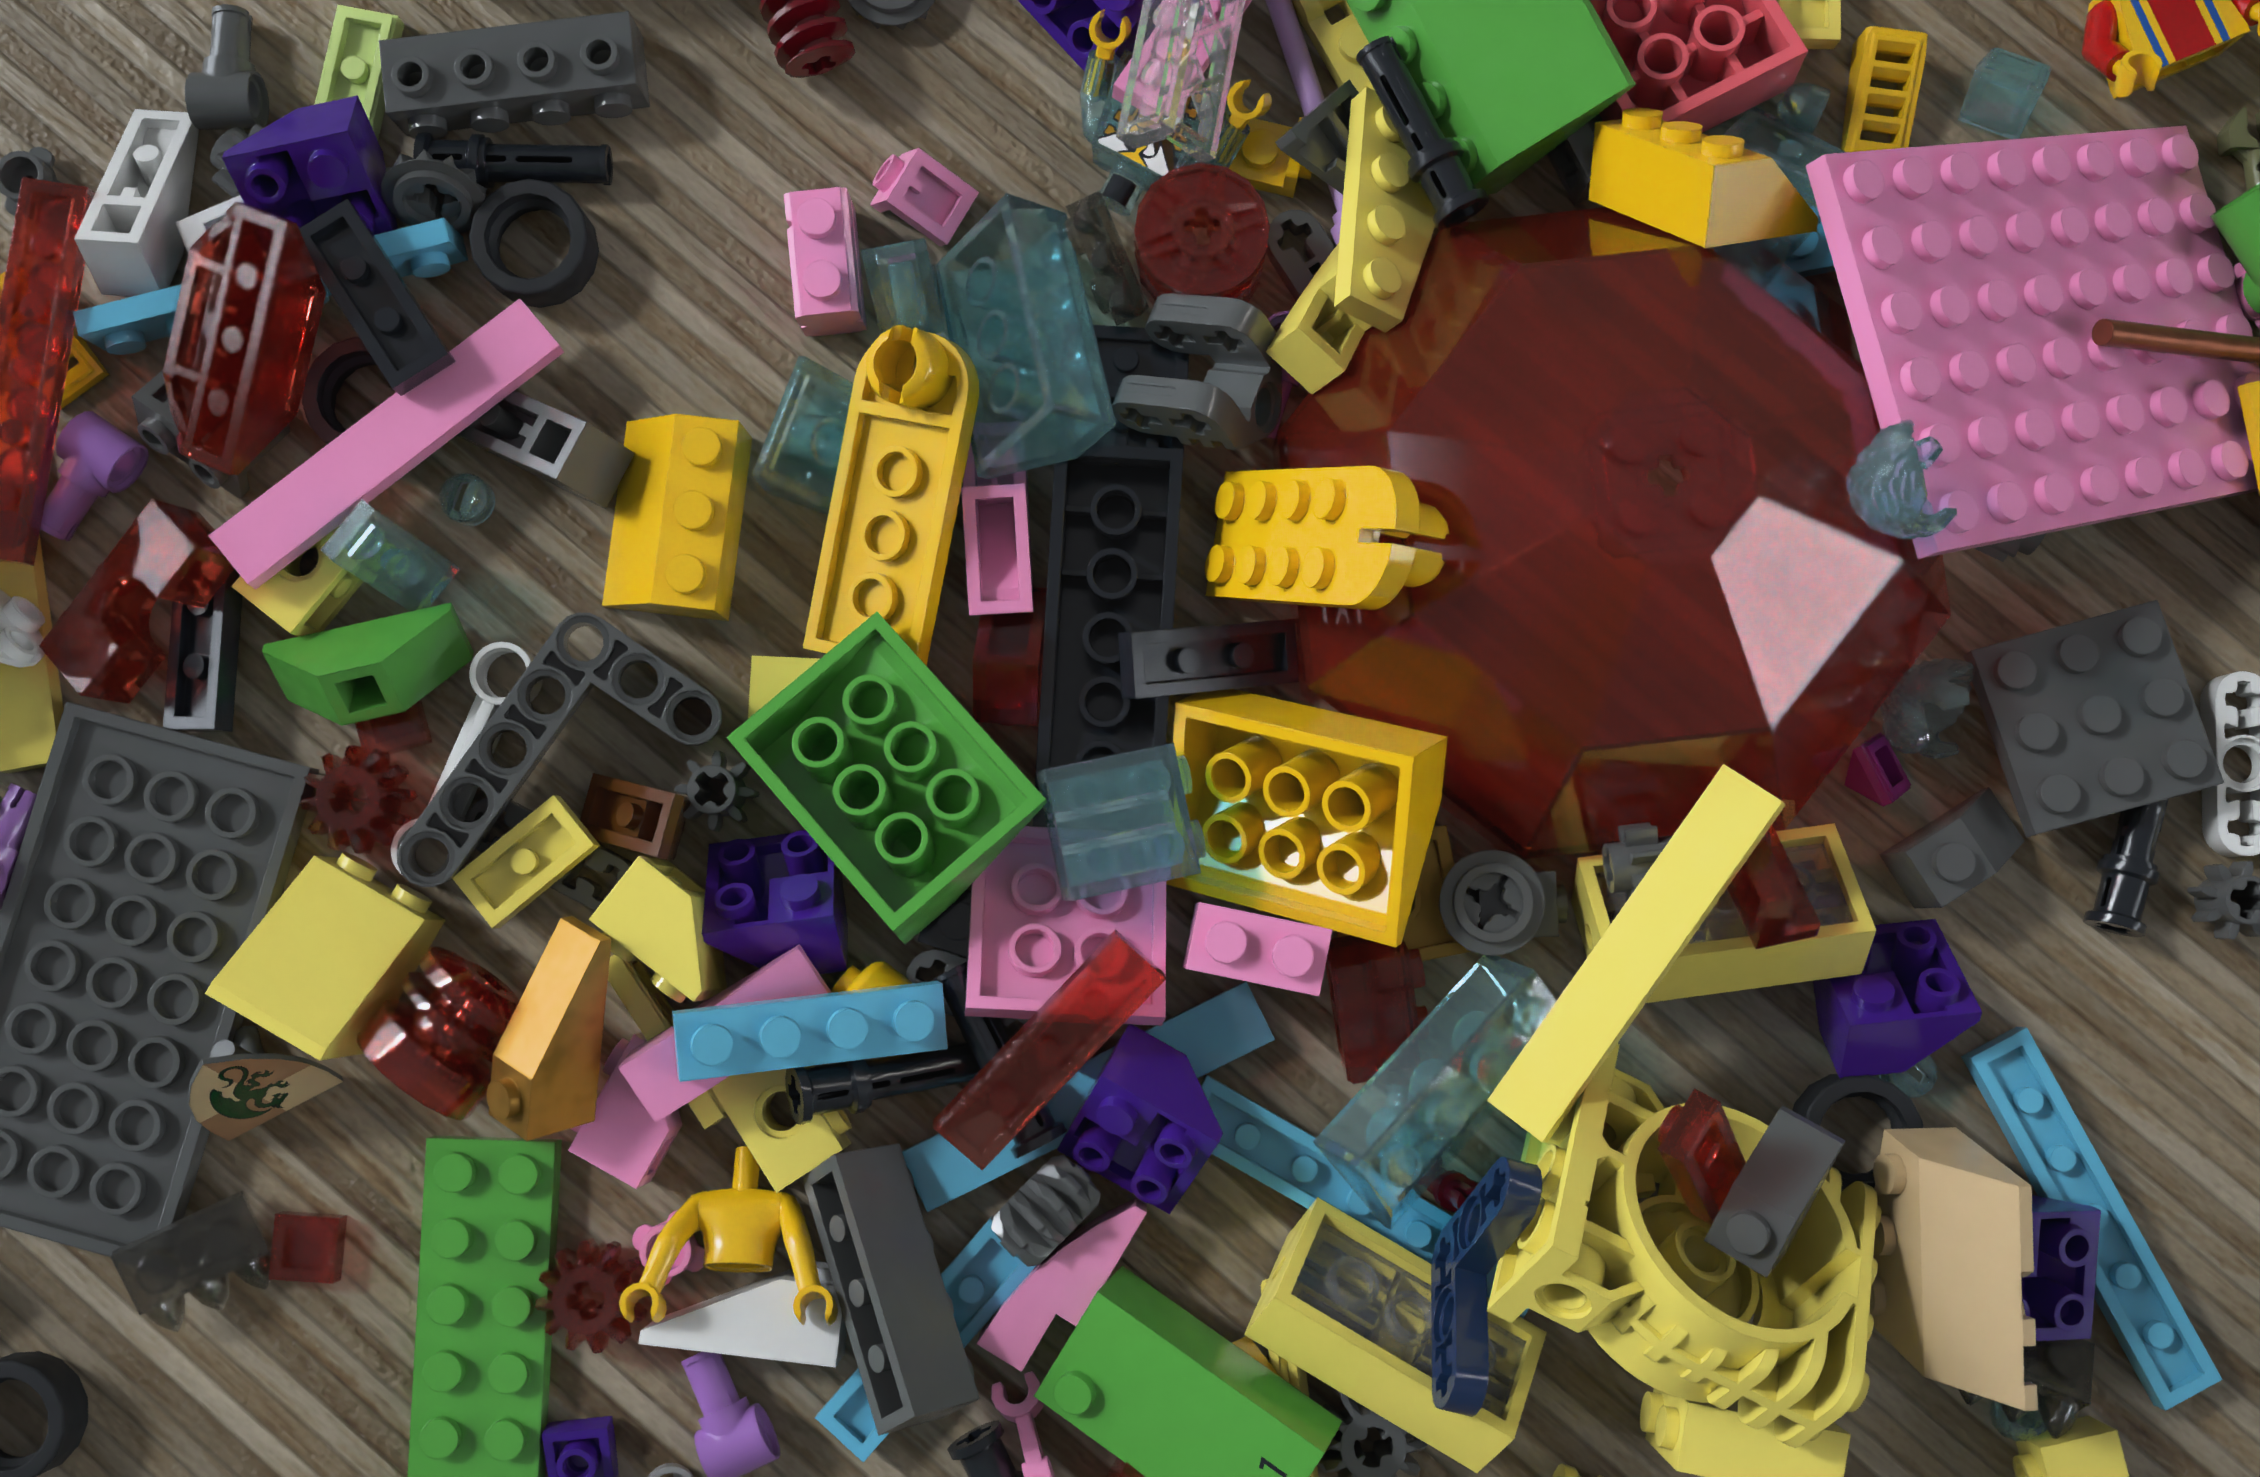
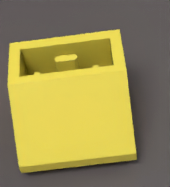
M638 856L588 920L604 931L602 934L612 939L610 951L629 963L634 957L641 960L655 971L650 978L652 984L678 1003H682L686 997L693 1002L708 1000L727 988L723 951L705 943L702 936L705 889L668 860Z

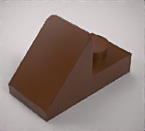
M593 773L580 821L598 841L654 857L674 860L686 821L683 814L691 802L686 796Z

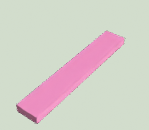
M520 298L453 348L450 353L456 362L404 395L400 396L397 392L208 535L249 586L254 589L259 588L564 353L557 341Z

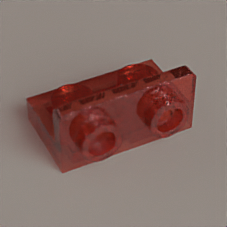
M1771 825L1727 888L1755 949L1815 937L1818 935L1821 926L1820 920L1773 825Z

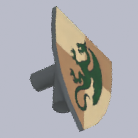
M243 1026L236 1030L233 1042L228 1039L218 1041L211 1049L210 1058L200 1060L189 1082L188 1102L197 1122L210 1132L230 1141L342 1083L343 1078L330 1068L304 1057L264 1053L258 1028L255 1026Z

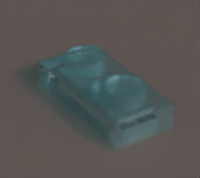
M363 499L320 549L334 563L409 611L430 607L460 570L449 558Z

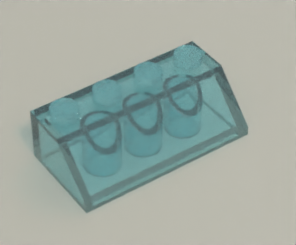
M1006 193L935 265L949 339L958 344L969 355L978 374L979 401L971 437V446L977 476L986 479L1077 459L1116 426L1067 213Z
M1483 955L1313 1141L1374 1216L1389 1230L1394 1227L1498 1110L1487 1099L1557 1001L1534 969L1497 955Z

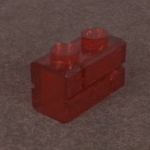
M1352 935L1332 938L1326 960V972L1338 1052L1347 1081L1357 1084L1383 1079L1384 1075L1387 1074L1395 1077L1421 1072L1422 1068L1425 1067L1422 1045L1432 1044L1433 1034L1426 1006H1416L1414 989L1425 987L1426 985L1423 963L1418 948L1408 949L1404 939L1395 948Z

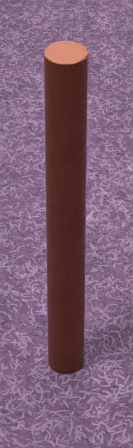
M2101 319L2095 323L2092 329V339L2099 346L2260 364V337L2112 319Z

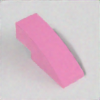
M1023 423L977 425L973 427L963 487L961 488L969 616L1034 612L1025 428Z
M799 944L695 1008L832 992ZM673 1026L630 1051L618 1067L655 1123L729 1077L679 1082Z
M1135 1198L1098 1216L1066 1237L1030 1272L994 1313L981 1331L977 1345L1022 1372L1056 1314L1077 1326L1097 1291L1106 1283L1147 1214V1205Z

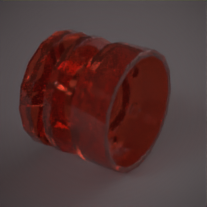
M1196 163L1172 169L1151 185L1138 206L1134 230V265L1140 289L1153 306L1158 296L1168 293L1229 297L1249 303L1260 285L1270 230L1264 201L1251 183L1227 167ZM1195 228H1206V234L1210 238L1208 244H1197V238L1194 234Z
M434 946L430 947L420 959V967L425 974L418 971L409 972L403 979V989L416 1007L395 999L385 1000L357 1033V1043L368 1060L399 1089L435 1112L461 1121L469 1118L487 1096V1088L491 1082L492 1071L482 1058L490 1062L493 1061V1053L519 1000L506 984L485 968L466 960L450 950Z

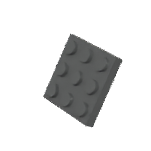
M2158 600L1971 650L1963 656L2026 838L2224 783Z

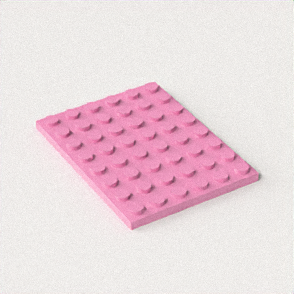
M2186 125L1824 154L1806 165L1918 559L2259 491L2237 386L2249 382L2260 381L2258 363L2099 346L2092 339V329L2095 323L2101 319L2253 337L2252 328L2243 315L2234 285L2235 273L2233 266L2225 255L2218 229L2210 217L2216 212L2213 202L2207 196L2198 166V150L2189 136Z

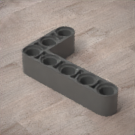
M575 613L567 616L555 628L402 840L397 851V864L401 874L410 883L420 887H434L453 880L452 877L460 872L468 863L594 685L676 741L687 746L702 745L717 735L722 724V710L718 700L706 689L602 618L591 613ZM583 626L594 627L603 636V648L600 654L589 661H578L568 651V639L571 633ZM635 663H646L652 666L658 675V684L655 691L644 698L628 696L621 685V677L624 670ZM545 678L558 680L565 690V700L562 707L551 714L538 713L530 702V692L533 686ZM689 699H698L705 702L712 712V721L709 728L698 735L682 733L674 721L677 707ZM506 731L518 732L524 738L527 745L524 760L512 768H505L499 765L492 754V745L495 739ZM467 784L479 786L488 798V807L485 814L476 821H468L461 818L454 807V798L457 791ZM424 839H437L448 850L449 862L446 868L438 875L424 872L417 864L416 850Z

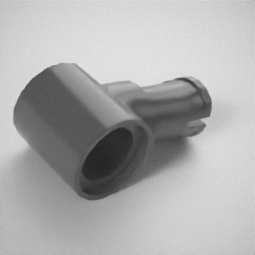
M228 4L216 5L212 7L210 56L204 58L202 72L189 73L186 78L185 102L188 115L195 128L199 130H227L235 127L252 129L255 124H260L265 128L269 119L268 92L263 78L256 72L255 66L250 63L253 18L242 7Z

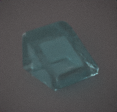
M2001 48L1991 49L1976 66L1958 120L2009 139H2019L2048 81L2052 68L2046 64Z

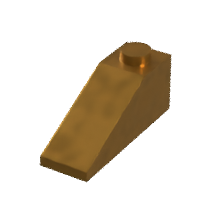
M574 916L560 918L493 1053L491 1082L487 1088L488 1114L526 1141L595 1121L612 939Z

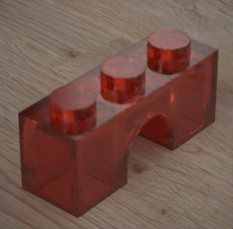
M151 499L39 645L80 696L129 704L166 657L153 641L149 629L150 614L156 601L162 598L204 608L235 569L209 538L208 535L215 531V529L200 512Z

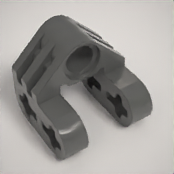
M1174 293L1158 296L1145 326L1147 335L1154 342L1171 351L1209 355L1215 362L1214 367L1208 370L1204 382L1128 375L1123 378L1112 404L1111 412L1113 416L1122 424L1136 431L1177 437L1182 444L1195 445L1201 442L1204 447L1216 448L1223 444L1226 449L1240 450L1269 436L1275 430L1281 415L1282 367L1266 353L1276 335L1267 317L1252 304L1235 298Z

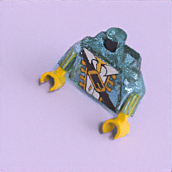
M1105 9L1092 17L1089 24V34L1097 49L1089 52L1080 90L1082 131L1087 141L1092 144L1093 163L1110 173L1097 196L1098 200L1113 212L1129 216L1143 190L1163 201H1171L1179 190L1192 192L1224 174L1229 169L1250 132V127L1247 123L1251 119L1265 115L1270 110L1272 98L1270 93L1263 94L1256 108L1251 111L1243 103V93L1249 87L1251 79L1235 83L1229 90L1227 101L1196 85L1168 128L1165 129L1112 98L1113 84L1134 55L1133 52L1127 49L1124 50L1121 58L1115 54L1116 48L1129 38L1132 24L1130 19L1124 16L1120 24L1118 38L1110 39L1106 37L1101 29V22L1105 15Z

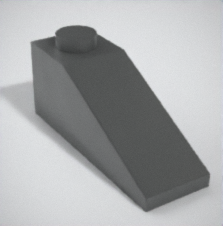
M513 391L456 435L567 492L605 509L635 455L634 452L588 422L516 391Z

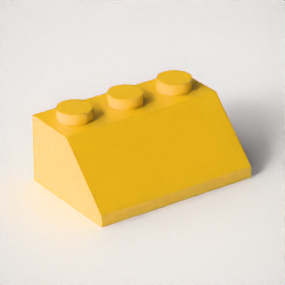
M1630 108L1623 110L1622 119L1595 122L1589 200L1704 248L1817 232L1819 218L1776 162L1769 156L1745 149V140L1742 138L1728 135L1708 136L1702 134L1703 126L1701 124L1687 121L1667 122L1662 120V111L1651 108Z
M670 414L627 421L624 446L634 452L635 455L618 485L602 602L603 607L729 621L753 439L740 421L683 414Z

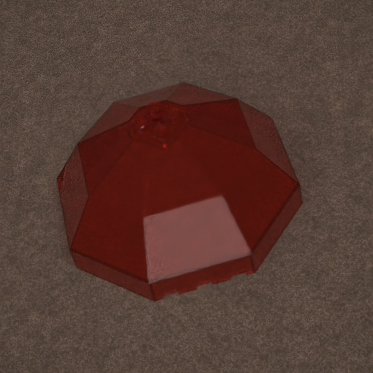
M1607 207L1464 222L1454 227L1440 230L1428 245L1403 321L1386 333L1373 326L1366 330L1346 370L1314 394L1308 393L1279 429L1273 444L1274 469L1377 466L1402 472L1412 481L1419 503L1435 507L1447 521L1450 534H1446L1445 539H1432L1410 534L1406 539L1380 535L1379 543H1394L1442 553V560L1445 562L1439 574L1431 582L1413 588L1403 586L1397 596L1386 606L1376 610L1291 604L1292 619H1295L1301 695L1317 708L1447 736L1440 805L1457 819L1464 821L1492 843L1495 849L1511 853L1522 860L1602 852L1604 844L1620 842L1618 826L1650 822L1651 826H1657L1658 837L1673 836L1723 764L1784 802L1785 807L1767 832L1785 830L1951 616L1943 555L1917 558L1847 310L1756 241L1704 248ZM1660 460L1669 461L1674 469H1678L1682 473L1683 481L1675 486V496H1664V490L1661 485L1649 484L1647 475L1659 468Z

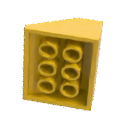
M1235 689L1197 692L1175 702L1166 884L1396 948L1403 940L1441 803L1448 737Z

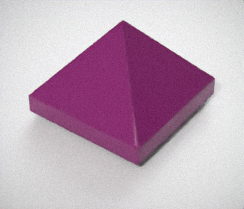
M1879 732L1853 749L1844 784L1846 787L1883 807L1893 803L1911 789V783L1885 734Z

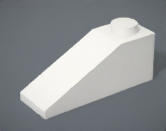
M134 110L75 235L74 240L102 295L133 297L168 288L171 284L184 251V243L175 222L188 217L199 129L195 128L187 112Z
M816 1261L821 1286L830 1292L838 1304L837 1320L831 1326L826 1324V1300L814 1299L811 1301L805 1311V1325L799 1322L793 1309L794 1299L799 1291L793 1269H789L667 1314L659 1323L652 1321L640 1330L638 1344L836 1368L845 1354L847 1328L828 1264Z

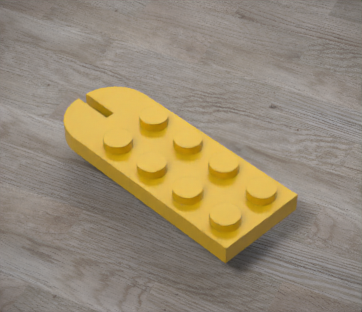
M895 325L883 332L874 341L858 365L853 382L803 643L804 649L827 654L874 613L878 612L927 666L979 401V379L976 368L969 355L951 340L916 327L912 329L905 325Z
M1377 466L1225 471L1224 482L1220 486L1215 499V513L1218 520L1214 545L1208 552L1205 562V575L1208 580L1205 596L1237 601L1366 610L1380 609L1390 603L1403 586L1413 588L1431 582L1439 574L1445 563L1442 560V553L1394 543H1379L1380 535L1406 539L1410 534L1432 539H1445L1446 534H1450L1448 524L1435 507L1419 503L1416 489L1410 478L1404 473Z

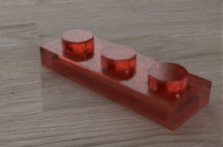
M1694 1088L1685 1105H1675L1665 1117L1658 1134V1141L1661 1143L1658 1150L1691 1214L1712 1225L1746 1161L1721 1102Z

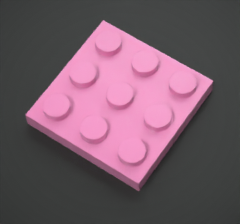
M1025 826L971 884L965 1016L1162 1026L1166 1013L1167 834Z

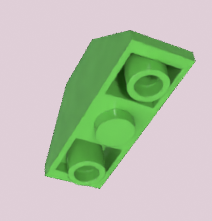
M452 602L264 644L262 653L288 701L341 726L405 712L473 659L474 654Z

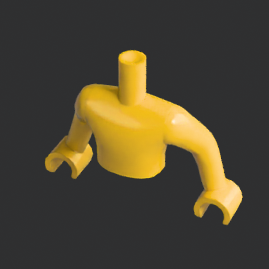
M747 1146L736 1148L732 1188L702 1191L691 1195L657 1236L639 1283H634L627 1287L619 1300L622 1315L632 1323L635 1317V1304L639 1299L651 1296L652 1306L650 1312L652 1321L655 1323L662 1321L665 1317L667 1306L663 1295L660 1293L666 1283L672 1265L690 1237L697 1231H701L704 1240L703 1266L713 1271L737 1273L771 1271L773 1269L776 1245L782 1234L799 1291L793 1303L794 1314L802 1325H805L806 1308L814 1299L826 1300L825 1320L828 1326H831L837 1320L838 1304L830 1292L821 1286L807 1222L797 1198L785 1192L776 1193L773 1190L758 1189L760 1166Z

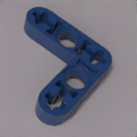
M1500 1157L1438 1236L1431 1265L1432 1397L1434 1405L1438 1409L1473 1417L1483 1405L1489 1381L1487 1274L1529 1225L1536 1214L1542 1192V1175L1538 1165Z

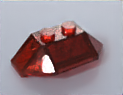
M235 202L226 211L227 216L213 224L189 249L162 371L170 411L180 433L176 436L179 454L228 475H239L297 416L326 296V290L297 223L249 204Z

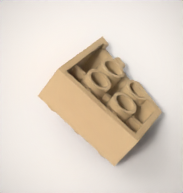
M1956 1127L1884 1129L1880 1155L1876 1157L1873 1167L1877 1205L1882 1210L1881 1220L1875 1231L1873 1258L1877 1260L1878 1270L1871 1286L1869 1314L1874 1319L1873 1327L1923 1377L2023 1411H2038L2037 1385L2024 1382L2023 1346H2036L2035 1319L2026 1316L2022 1301V1278L2034 1272L2032 1186Z

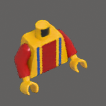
M2092 0L2089 3L2086 16L2082 56L2086 62L2106 77L2113 99L2128 97L2133 91L2143 87L2147 91H2154L2157 81L2221 55L2250 31L2249 26L2258 24L2257 33L2260 37V0Z

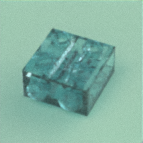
M1174 743L1062 765L1036 772L1040 793L1047 800L1043 809L1063 901L1079 900L1201 873L1198 859L1205 858L1206 856L1204 834L1197 819L1190 820L1185 795L1192 793L1191 772L1186 757L1184 755H1176Z

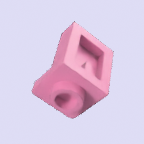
M916 148L901 154L899 157L892 154L883 163L872 183L878 189V192L870 206L880 213L890 210L938 246L948 245L979 192L923 150Z

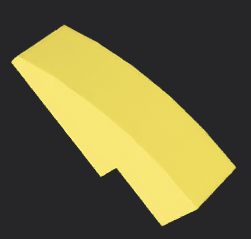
M1339 243L1304 289L1266 350V353L1310 394H1314L1346 370L1364 332L1372 327L1334 308Z

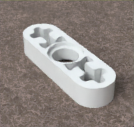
M2239 671L2212 679L2206 684L2200 697V718L2224 780L2223 784L2202 790V831L2208 846L2216 853L2226 857L2260 854V676L2251 672ZM2235 692L2236 696L2246 697L2247 708L2237 711V708L2234 706H2226V694ZM2235 728V730L2248 728L2249 735L2225 738L2224 729ZM2232 747L2244 750L2252 763L2250 775L2241 783L2232 780L2226 774L2223 767L2224 756ZM2250 792V800L2226 801V794ZM2238 819L2240 822L2249 823V835L2239 837L2237 834L2229 833L2228 821Z

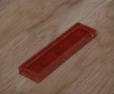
M1115 929L933 1120V1129L983 1170L1166 980L1164 972Z

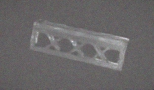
M1143 0L1116 138L1133 149L1167 139L1201 163L1216 159L1245 0H1220L1222 7L1218 21L1215 19L1209 0ZM1200 38L1203 40L1211 62L1209 75L1206 79L1196 55ZM1190 96L1200 120L1198 132L1183 123L1187 98Z

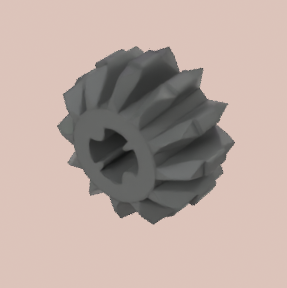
M1064 1155L1052 1157L993 1216L991 1229L1001 1240L1000 1244L1013 1257L1019 1258L1027 1267L1039 1265L1099 1204L1100 1192L1090 1181L1092 1178L1078 1164L1075 1165Z
M1339 1392V1395L1345 1406L1342 1411L1332 1405L1324 1404L1322 1406L1342 1420L1340 1427L1327 1448L1329 1450L1325 1452L1319 1461L1324 1473L1340 1470L1338 1477H1397L1395 1473L1400 1469L1408 1475H1418L1421 1468L1418 1462L1408 1453L1420 1452L1426 1449L1427 1443ZM1376 1427L1383 1440L1374 1441L1373 1451L1363 1452L1358 1440L1366 1439L1367 1428Z

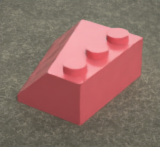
M1590 0L1636 83L1634 87L1599 113L1603 121L1622 119L1623 110L1651 108L1662 111V120L1667 122L1687 121L1701 124L1703 126V133L1792 88L1808 52V49L1776 0Z

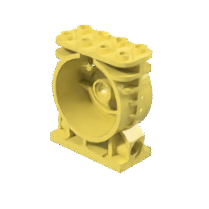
M1617 1043L1550 1140L1544 1143L1529 1132L1526 1134L1520 1161L1538 1165L1541 1170L1542 1192L1536 1214L1529 1225L1497 1263L1487 1312L1509 1323H1513L1529 1308L1577 1333L1588 1330L1600 1347L1614 1361L1637 1379L1654 1389L1684 1400L1710 1403L1723 1410L1738 1400V1417L1740 1422L1759 1430L1775 1420L1774 1434L1777 1440L1793 1448L1800 1447L1808 1441H1814L1822 1434L1824 1429L1841 1418L1847 1411H1856L1868 1393L1870 1380L1869 1375L1865 1372L1867 1342L1871 1337L1874 1326L1873 1316L1869 1314L1871 1286L1878 1270L1877 1260L1873 1258L1875 1231L1880 1223L1882 1214L1881 1207L1877 1205V1192L1873 1187L1861 1181H1855L1841 1192V1174L1832 1167L1787 1253L1767 1278L1705 1242L1704 1239L1734 1181L1769 1126L1743 1112L1710 1103H1682L1664 1108L1650 1085L1615 1068L1620 1045ZM1655 1182L1660 1183L1658 1196L1650 1197L1656 1191ZM1640 1198H1648L1641 1203L1638 1202ZM1753 1314H1755L1753 1318V1323H1747L1752 1318Z

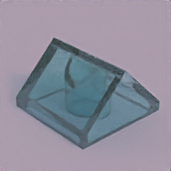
M799 356L752 476L768 494L828 516L853 383L806 356Z

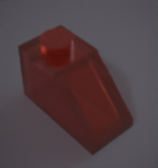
M1033 587L1034 612L980 615L973 656V718L976 722L997 723L1005 726H1037L1041 694L1047 588Z

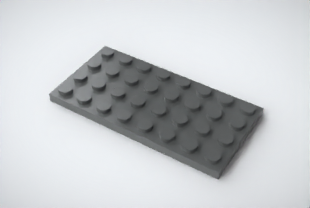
M66 702L0 911V1227L155 1270L170 1266L210 1133L208 1129L196 1121L189 1106V1082L200 1060L210 1058L211 1049L218 1041L228 1039L233 1042L236 1030L242 1027L245 1018L206 995L205 992L214 978L282 896L319 769L166 729L80 704Z

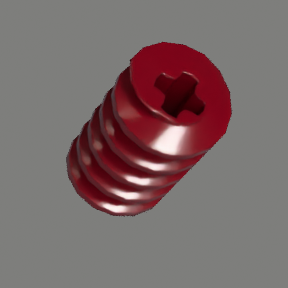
M760 0L759 9L763 20L768 23L767 33L771 44L776 46L774 51L775 58L779 67L783 68L785 74L790 77L803 78L826 73L844 64L856 53L851 41L839 40L846 34L848 28L845 19L833 16L840 9L838 0Z

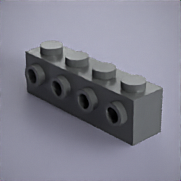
M629 11L379 40L385 113L406 136L413 138L418 133H430L435 140L445 137L448 131L469 128L479 132L495 133L506 130L511 123L534 121L541 125H561L569 122L571 116L596 114L604 118H621L630 115L633 109L650 107L643 36Z
M900 1144L834 1154L804 1175L802 1180L878 1436L944 1418L980 1398L974 1382V1370L966 1356L954 1318L953 1303L945 1290L934 1255L933 1240L926 1229L914 1191L913 1176L906 1166Z

